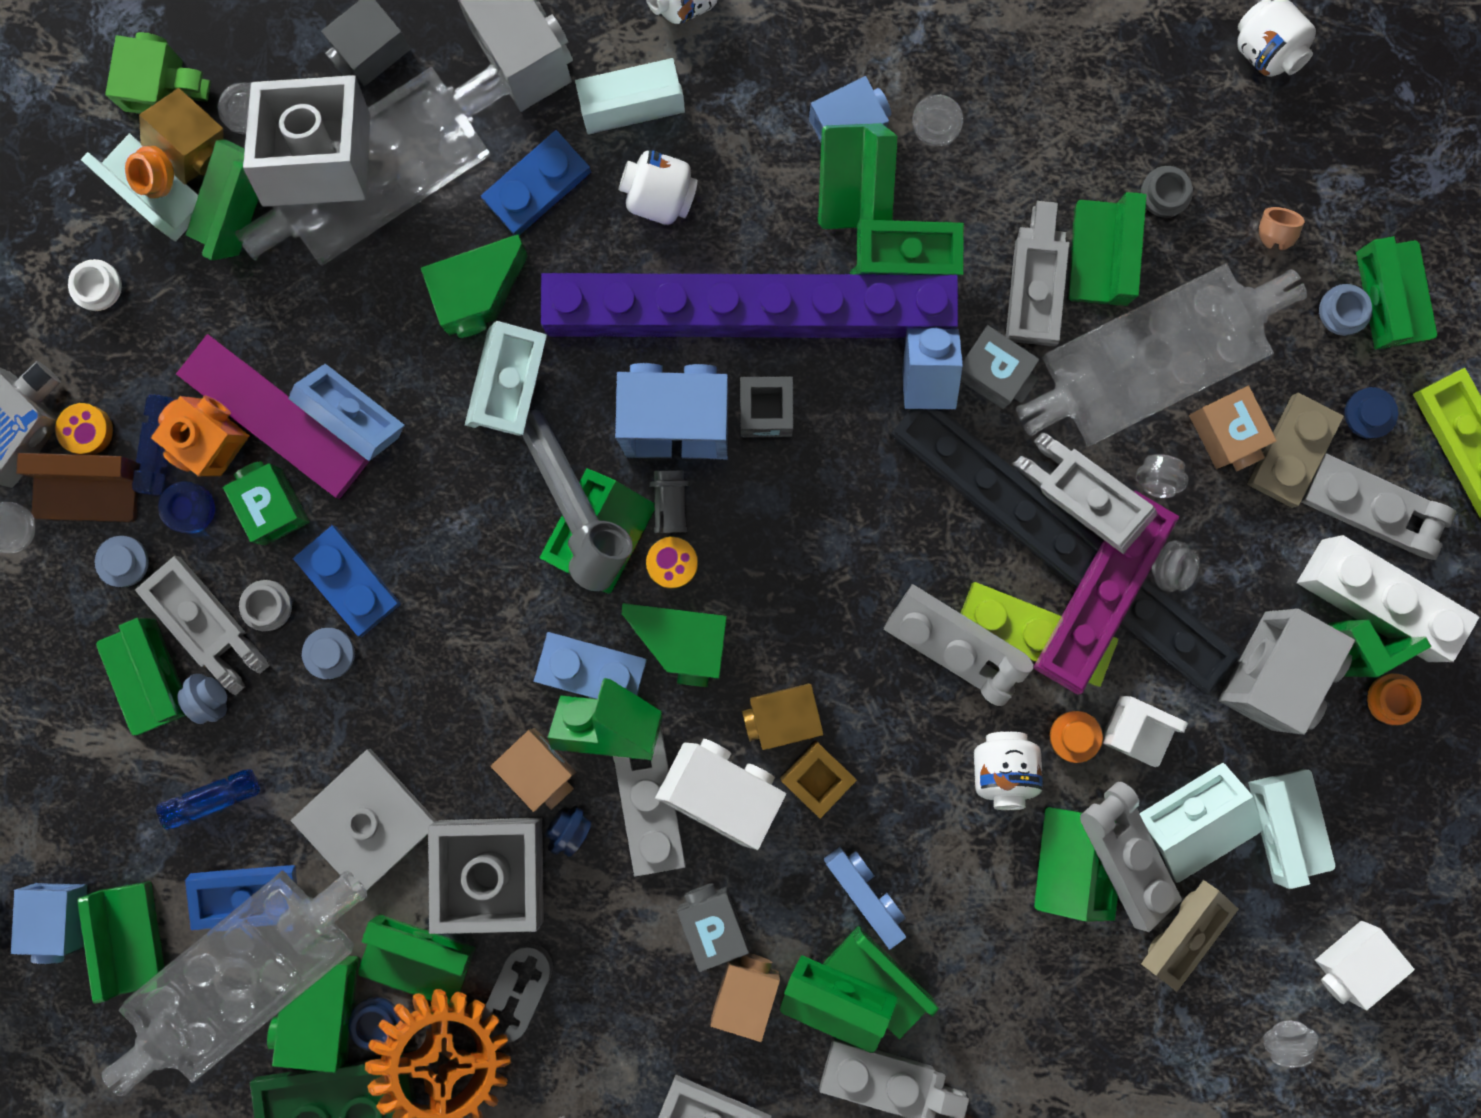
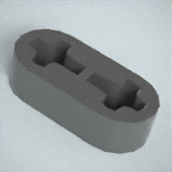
M532 943L523 944L514 949L506 960L484 1008L482 1022L490 1017L491 1014L495 1015L500 1022V1017L493 1013L494 1009L502 1011L512 996L519 999L514 1011V1017L520 1020V1025L511 1023L507 1029H502L497 1025L495 1030L489 1035L490 1038L504 1033L508 1038L507 1043L514 1042L523 1035L529 1026L553 970L551 956L540 945ZM529 956L537 959L536 969L542 972V976L533 975L525 989H521L516 986L521 975V969L515 966V962H525Z

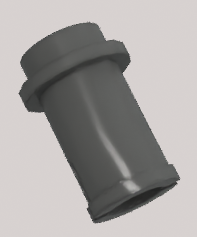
M654 471V481L649 482V487H654L655 492L654 533L687 532L685 486H690V481H685L684 471Z

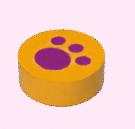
M77 403L61 412L56 421L55 432L59 443L66 450L78 455H95L103 451L110 443L113 426L109 416L103 410L90 404Z
M666 537L657 541L650 548L646 565L649 575L657 584L665 588L675 589L687 585L694 578L698 568V558L693 547L684 539Z

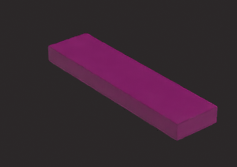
M208 334L176 373V375L203 396L212 397L227 407L231 412L230 417L337 499L343 496L369 463L367 459L289 400L287 394Z
M1136 490L1133 492L1156 508L1157 516L1124 554L1105 540L1103 541L1033 669L1077 695L1082 694L1179 519L1178 515Z

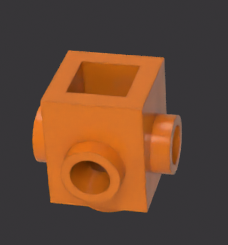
M204 395L202 399L180 396L177 400L169 403L161 412L158 419L160 425L151 439L165 449L163 453L164 458L175 467L186 472L192 471L197 476H222L250 435L228 419L231 412L227 407L212 397Z

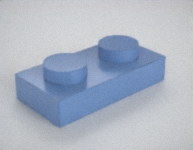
M326 364L294 384L288 398L368 461L395 442L405 426Z
M547 632L534 682L597 699L603 679L608 678L638 696L648 659Z
M840 846L824 858L826 865L888 949H892L904 940L906 936L898 924L906 919L888 893L879 899L867 882L875 876L860 855L855 851L850 856H847Z

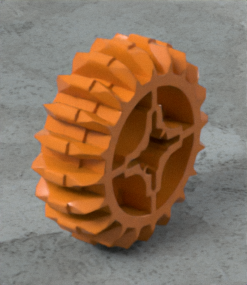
M441 989L434 990L430 1007L424 995L420 993L415 994L412 1001L415 1011L412 1013L402 1004H397L394 1007V1012L400 1019L398 1024L393 1026L390 1022L381 1020L378 1025L385 1034L389 1035L386 1041L371 1040L368 1045L369 1049L382 1055L381 1059L370 1060L365 1063V1070L369 1074L382 1075L367 1086L372 1096L385 1094L376 1106L379 1112L385 1115L395 1110L392 1118H463L466 1115L470 1118H483L481 1111L477 1107L483 1101L492 1107L498 1103V1099L489 1092L492 1085L498 1087H505L507 1085V1078L497 1073L496 1068L505 1067L511 1063L510 1056L505 1053L495 1052L508 1042L507 1035L502 1033L493 1038L489 1037L497 1027L499 1019L491 1014L490 1017L482 1022L481 1017L484 1013L485 1004L474 1000L466 1007L467 995L459 991L455 992L448 1004L446 992ZM448 1021L462 1023L468 1028L476 1044V1053H468L464 1049H454L452 1034L448 1032ZM431 1024V1028L426 1029V1037L422 1046L416 1051L403 1053V1056L400 1057L410 1038L417 1031ZM439 1052L449 1060H455L448 1061V1064L440 1065L438 1074H435L428 1067H422L438 1061ZM409 1074L412 1078H424L425 1092L429 1094V1105L418 1104L407 1099L401 1089L398 1075ZM473 1074L465 1089L451 1099L452 1088L455 1082L464 1075Z

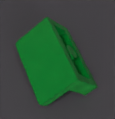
M882 123L826 125L822 128L818 224L823 229L857 228V224L861 220L892 221L898 136Z
M216 140L186 232V236L205 244L202 256L211 261L240 255L258 202V197L243 169L245 149L228 140Z
M1126 192L1117 203L1079 200L1076 203L1067 294L1070 301L1128 306L1139 295L1147 194Z
M861 220L857 224V266L850 271V274L958 275L959 278L963 275L964 223Z
M1395 236L1373 240L1358 250L1356 256L1362 287L1372 303V316L1369 323L1374 349L1425 342L1436 338L1437 330L1419 242L1414 240L1396 243Z
M586 468L579 483L598 520L612 522L623 528L632 540L633 552L655 510V503L618 481ZM563 515L539 558L570 574L569 562L573 554L568 546V541L572 533ZM631 554L627 558L626 562L622 566L621 570L617 574L616 578L614 579L610 587L606 590H603V592L607 594L612 592Z
M135 618L118 625L120 632L97 642L98 652L132 735H141L186 716L177 698L179 690L183 687L156 619Z
M1369 619L1339 621L1327 624L1355 639L1348 653L1352 655V662L1344 677H1379L1432 647L1427 637L1387 638L1381 641Z
M1048 807L1045 810L1035 909L1085 922L1115 921L1118 894L1081 823L1080 815L1083 812Z
M151 881L103 889L78 898L79 916L94 1004L106 1002L119 994L158 988L167 984Z
M379 914L368 922L361 942L367 944L358 969V974L361 977L413 995L420 993L431 1001L434 990L441 989L446 992L449 1004L455 992H461L476 947L439 934H429L427 930Z
M860 926L823 963L830 968L898 997L887 1028L899 1040L925 1012L933 1017L939 1010L934 998Z
M801 955L784 992L785 996L780 1006V1012L862 1050L874 1053L881 1037L883 1038L898 997Z

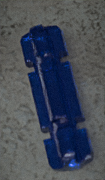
M154 394L146 398L144 415L149 416L148 423L142 422L136 463L141 464L140 471L134 470L132 489L138 493L161 495L164 490L166 475L161 474L162 467L167 468L168 461L163 456L165 449L151 439V437L160 425L158 419L161 412L169 403L175 400L171 397Z
M251 769L242 770L228 776V781L225 778L182 794V799L178 796L159 803L156 806V813L162 827L169 830L188 823L189 818L191 820L198 819L233 805L235 800L239 802L258 795L260 792L259 782Z

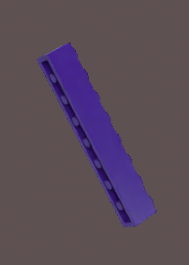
M542 273L541 326L548 337L906 338L907 328L956 329L958 327V275Z

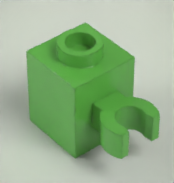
M144 32L136 33L135 38L116 35L105 95L123 111L141 114L178 88L192 100L207 102L211 81L202 79V71L182 68L183 60L167 44V40L160 36Z

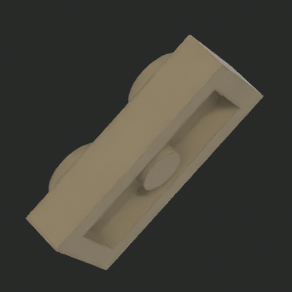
M1300 393L1292 395L1273 432L1277 441L1266 446L1263 452L1265 458L1258 462L1247 485L1291 508L1299 506L1344 416Z
M1203 880L1196 891L1191 892L1185 897L1181 903L1178 915L1166 931L1159 934L1152 941L1148 955L1141 964L1177 992L1239 909L1219 890Z

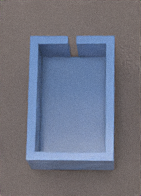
M650 363L630 365V372H617L615 438L626 458H672V440H682V459H727V374H717L716 366L704 364L684 366V373H662L663 366Z

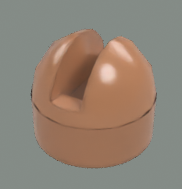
M1267 208L1264 210L1259 225L1258 235L1261 242L1269 249L1273 247L1274 243L1279 244V250L1288 249L1299 238L1304 225V218L1300 214L1286 208Z

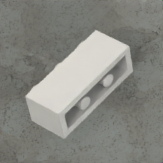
M1344 535L1321 540L1297 581V584L1357 620L1369 619L1374 629L1387 638L1427 637L1432 647L1417 655L1427 662H1454L1479 619V616Z

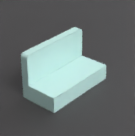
M673 58L575 80L581 105L580 108L588 135L685 113L683 91L678 81Z
M130 133L102 163L87 152L81 160L157 229L175 242L188 229L198 194L188 185H184L175 175L170 192L162 198L152 199L145 195L137 194L130 187L125 174L126 160L131 154L143 147Z
M500 321L494 322L488 328L465 426L473 428L483 426L518 436L523 435L547 334Z
M1221 763L1140 813L1156 848L1164 858L1170 876L1176 883L1181 882L1256 836L1263 829L1254 797L1224 763Z
M1301 769L1248 782L1262 824L1261 835L1273 882L1292 889L1309 885L1308 876L1334 870L1335 862L1312 772L1307 769Z

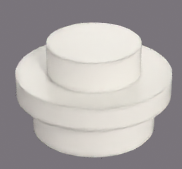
M94 259L80 263L71 271L68 288L72 299L79 306L91 311H101L111 307L117 301L121 293L122 283L114 267L104 261Z

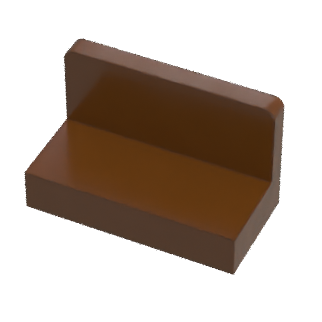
M18 453L16 474L33 478L31 512L33 518L40 520L135 522L137 519L140 462L122 456Z

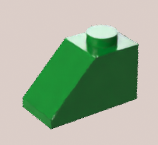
M518 234L421 268L440 326L449 336L457 333L459 338L476 335L487 329V322L498 318L528 257L525 246Z
M623 603L621 614L666 672L678 673L677 684L708 687L709 677L720 678L727 616Z
M358 956L346 957L278 1012V1017L272 1018L267 1035L268 1049H274L272 1066L336 1073L348 1060L350 1042L348 1023L354 1007Z

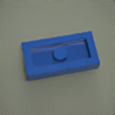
M555 130L481 195V198L513 235H520L591 173L589 165L562 135Z
M332 525L293 558L358 637H363L401 605L399 600L336 526Z
M295 865L190 873L185 880L191 930L297 922L300 916Z

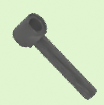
M530 410L522 436L572 533L568 541V546L573 554L569 562V572L574 581L585 589L591 591L606 590L610 587L633 549L632 540L629 534L620 526L612 522L598 520L545 416L539 410Z

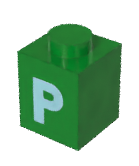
M262 461L249 464L234 474L235 481L223 487L252 543L266 546L310 523L284 470L273 464L268 463L264 465Z

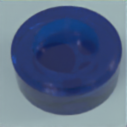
M183 481L172 484L162 493L158 510L161 520L167 527L177 532L192 534L205 529L210 524L214 516L215 504L211 494L204 487L192 482Z

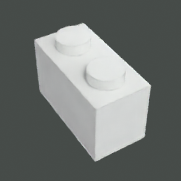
M703 739L701 745L683 743L655 799L742 846L758 850L787 793L772 785L775 777L767 771L747 763L745 769H742L729 762L728 759L731 752L712 741Z

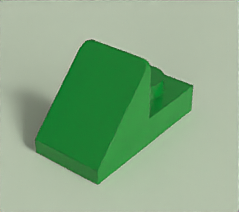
M604 678L597 699L560 696L548 735L551 750L652 760L663 719L662 711L613 680Z

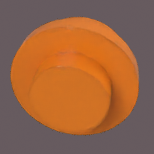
M156 146L141 147L126 160L125 174L134 192L152 199L165 197L170 192L174 180V168L167 155Z
M1386 674L1377 678L1370 686L1367 695L1368 706L1373 716L1382 723L1389 725H1403L1410 722L1418 714L1422 701L1421 693L1416 683L1409 677L1401 674Z
M1069 711L1060 715L1054 721L1050 730V743L1053 750L1059 757L1069 762L1081 763L1090 760L1098 753L1102 745L1103 735L1099 723L1094 717L1085 712Z

